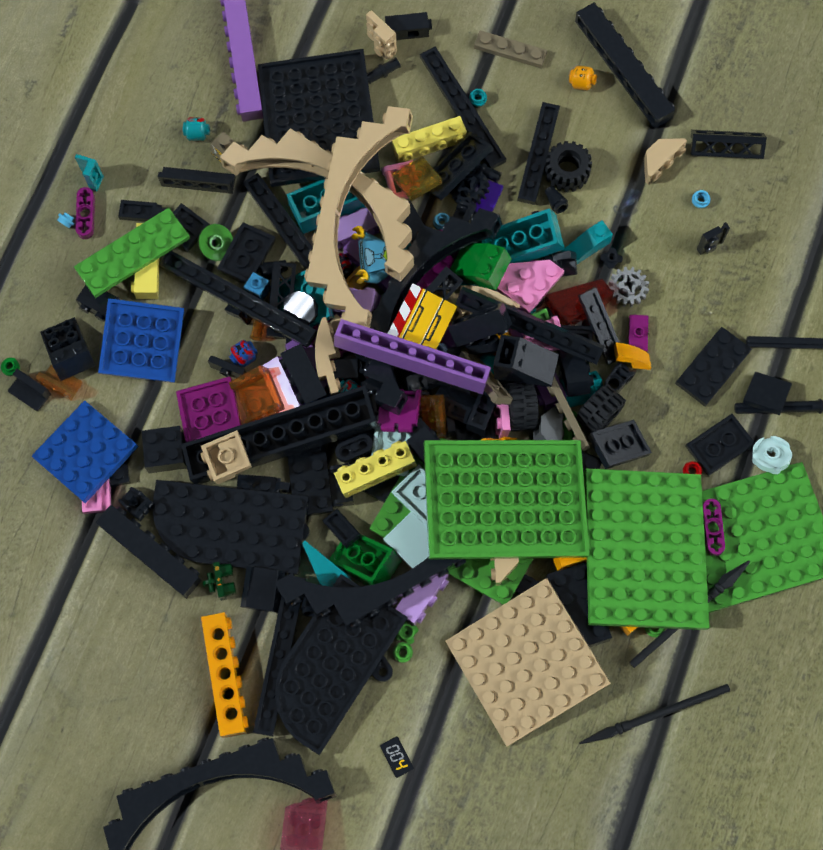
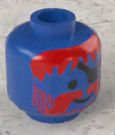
M241 340L230 348L231 355L229 358L233 364H238L240 367L245 368L256 360L258 352L251 341Z

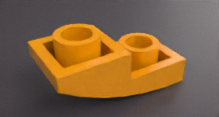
M615 343L616 361L629 362L632 368L651 370L649 353L629 344Z

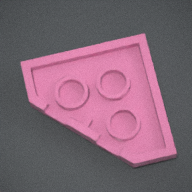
M551 260L510 263L497 291L520 304L522 310L530 314L563 276L565 271Z

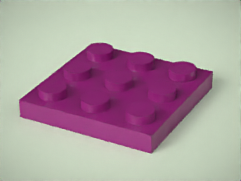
M230 376L176 391L186 443L242 425L233 380Z

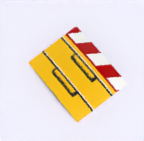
M412 284L388 334L437 349L457 306Z

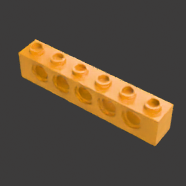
M225 612L203 616L201 621L220 737L226 738L246 734L249 722L247 715L244 716L243 708L246 705L244 696H240L239 688H242L241 676H237L236 668H239L238 657L233 654V648H236L234 636H230L229 629L233 628L231 617H227ZM217 631H224L222 639L216 640L214 638ZM221 650H226V658L218 659V653ZM230 670V677L228 679H221L222 671ZM232 689L234 691L233 697L228 700L225 699V691ZM236 709V718L229 720L227 717L228 711Z

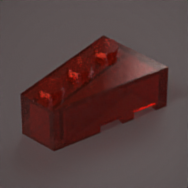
M603 279L546 294L544 303L553 314L558 316L561 325L575 326L587 318L577 295L597 287L605 306L611 302L614 293Z

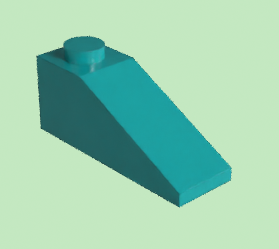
M601 220L583 232L561 252H576L577 264L610 244L613 233Z
M304 540L302 543L320 585L333 587L340 574L350 579L346 573Z

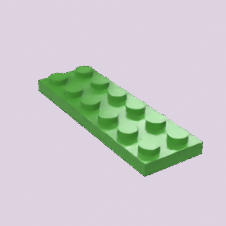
M167 208L74 266V269L96 298L190 239V236L172 211Z

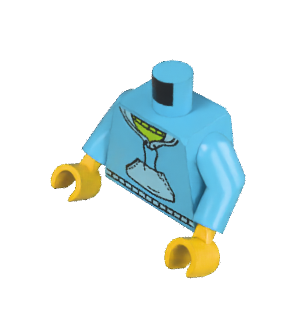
M356 226L352 230L357 233L351 236L354 240L360 238L358 243L361 269L355 274L360 276L357 283L361 284L364 281L378 284L389 275L385 273L384 265L387 261L385 242L364 232L361 226Z

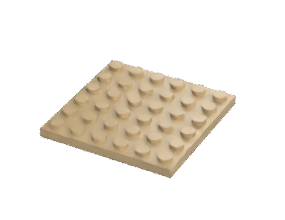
M547 578L445 641L507 747L611 684Z

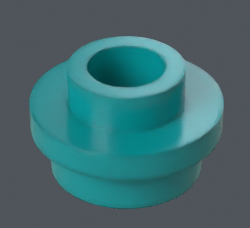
M475 89L470 93L469 100L474 106H483L487 101V94L482 89Z

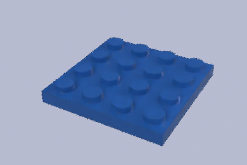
M108 298L98 373L175 383L184 308Z
M84 400L35 451L32 457L86 503L139 446Z

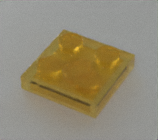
M423 156L391 174L393 180L411 201L443 183L441 177Z

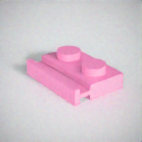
M109 479L86 503L82 501L83 514L103 512L112 505Z

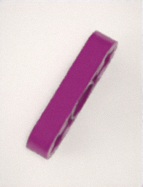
M83 187L77 192L76 232L81 239H89L94 234L95 195L90 188ZM85 194L89 195L87 196L86 200L87 204H85V201L83 199V197H85ZM83 210H90V214L87 217L81 216ZM84 223H86L88 228L85 233L82 232L84 230Z
M711 498L707 499L703 504L705 546L709 555L719 556L725 550L722 512L719 501ZM709 504H712V507H716L713 511V517L717 516L718 518L707 519V517L711 516V511L707 509ZM711 522L716 523L719 527L718 532H711L708 529V524ZM719 535L720 538H716V544L720 546V548L717 551H715L714 548H711V546L714 544V538L710 539L709 536L716 537Z

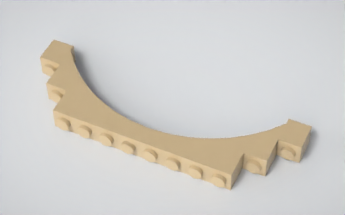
M388 106L387 112L383 114V124L362 121L361 128H358L357 139L336 137V142L332 144V160L328 163V178L324 181L325 193L320 200L321 212L317 215L316 219L317 231L314 232L312 238L313 250L309 252L308 259L310 264L309 268L305 271V280L310 287L327 289L323 293V302L328 308L344 310L345 312L342 313L341 319L370 328L372 314L369 310L363 309L355 299L345 280L340 264L338 251L339 220L350 187L367 162L392 140L404 133L410 134L413 115L408 108Z
M290 128L278 143L272 138H266L261 135L249 150L244 145H239L233 141L220 156L222 167L236 176L240 172L253 169L291 168L312 172L328 178V163L332 160L333 154L329 150L322 149L315 141L306 139L301 132H295ZM360 171L349 192L365 205L381 231L387 251V261L384 263L385 273L401 282L414 266L413 255L408 250H405V247L412 240V230L407 224L403 223L410 214V204L405 198L398 197L391 189L382 187L375 179L368 178Z

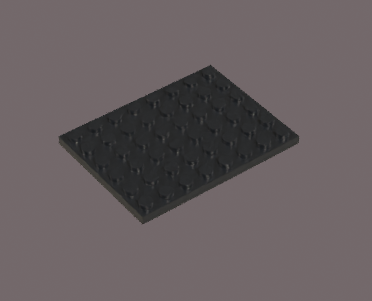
M364 49L258 64L266 138H272L278 143L291 128L295 132H301L306 139L315 141L322 149L332 152V144L336 142L337 136L357 139L358 128H361L362 121L374 123ZM378 152L361 170L363 174L381 171ZM269 168L271 187L326 179V177L299 169Z

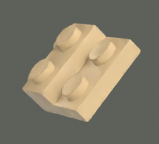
M371 10L366 14L367 35L374 41V51L376 54L386 60L391 59L397 52L396 32Z
M237 430L201 446L203 451L201 453L202 460L209 467L207 474L210 480L217 484L236 477L235 474L252 468Z

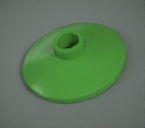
M208 225L199 236L200 250L208 259L221 261L233 240V236L223 225ZM212 240L216 242L215 247L212 245Z

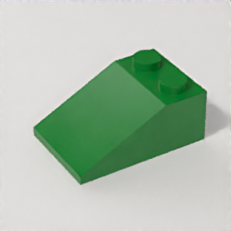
M473 243L459 250L450 270L464 282L496 291L512 258L504 247L490 243Z
M360 534L362 537L347 549L340 542L329 559L339 569L367 586L390 580L402 561L394 549Z

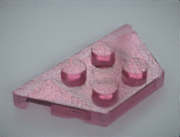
M307 798L300 803H294L285 807L280 850H323L328 800L317 804L314 798Z

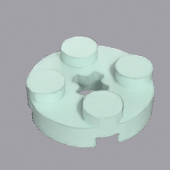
M780 437L761 438L753 446L752 462L763 471L779 474L791 463L792 452L790 445ZM775 452L776 454L775 457H771L767 453Z

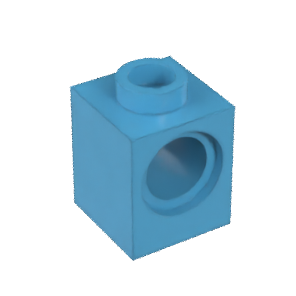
M253 272L243 288L244 291L264 301L270 292L271 286L267 279Z

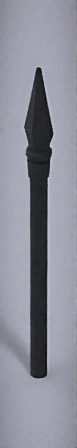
M749 560L721 576L718 583H715L714 587L708 591V603L720 595V593H723L725 589L734 585L749 565ZM667 628L629 662L630 665L635 668L678 629Z
M728 684L632 720L616 723L615 726L606 727L579 742V744L612 738L617 734L621 735L623 732H627L639 725L730 692Z

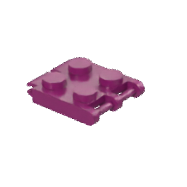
M421 389L404 391L406 395H415V397L407 396L408 400L400 415L379 408L378 424L381 426L382 432H395L396 426H398L399 432H413V427H417Z

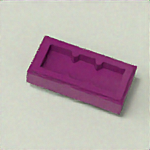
M629 315L628 344L648 352L649 316Z

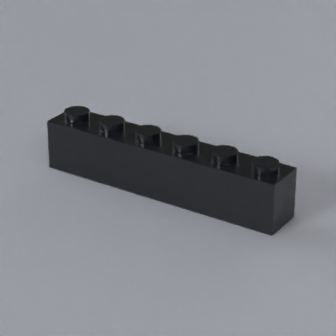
M110 505L96 521L97 525L187 599L202 581L198 577L200 573L192 566L188 569L184 565L185 561L179 555H171L169 553L171 549L163 542L158 544L154 540L156 537L150 531L144 532L141 530L140 527L142 525L134 518L129 520L126 517L127 513L121 507L115 508Z

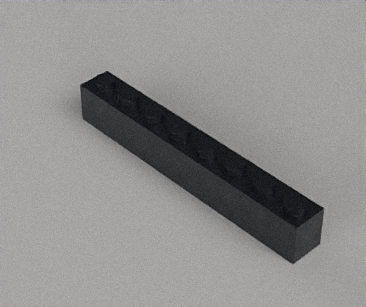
M593 2L577 11L576 24L654 129L673 119L675 112L673 103L667 100L662 88H658L653 76L646 72L643 63L634 56L632 48L625 44L623 36L616 32L613 23L604 16L602 8Z

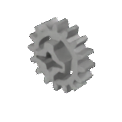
M624 267L623 272L617 269L616 274H612V280H609L608 283L611 286L608 292L612 293L611 299L617 298L616 304L623 302V307H625L629 303L630 307H633L634 302L639 305L641 299L645 300L646 294L649 291V288H647L649 281H644L646 275L641 276V270L635 272L634 267L631 270ZM639 290H641L638 295H636V296L634 295L635 292H638Z

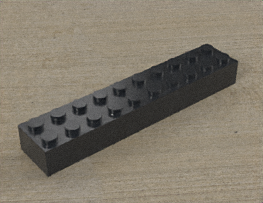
M366 385L208 435L181 444L190 481L194 484H203L211 480L207 474V470H209L208 464H205L201 457L203 452L201 446L236 430L240 434L253 468L378 428L379 424L370 392Z

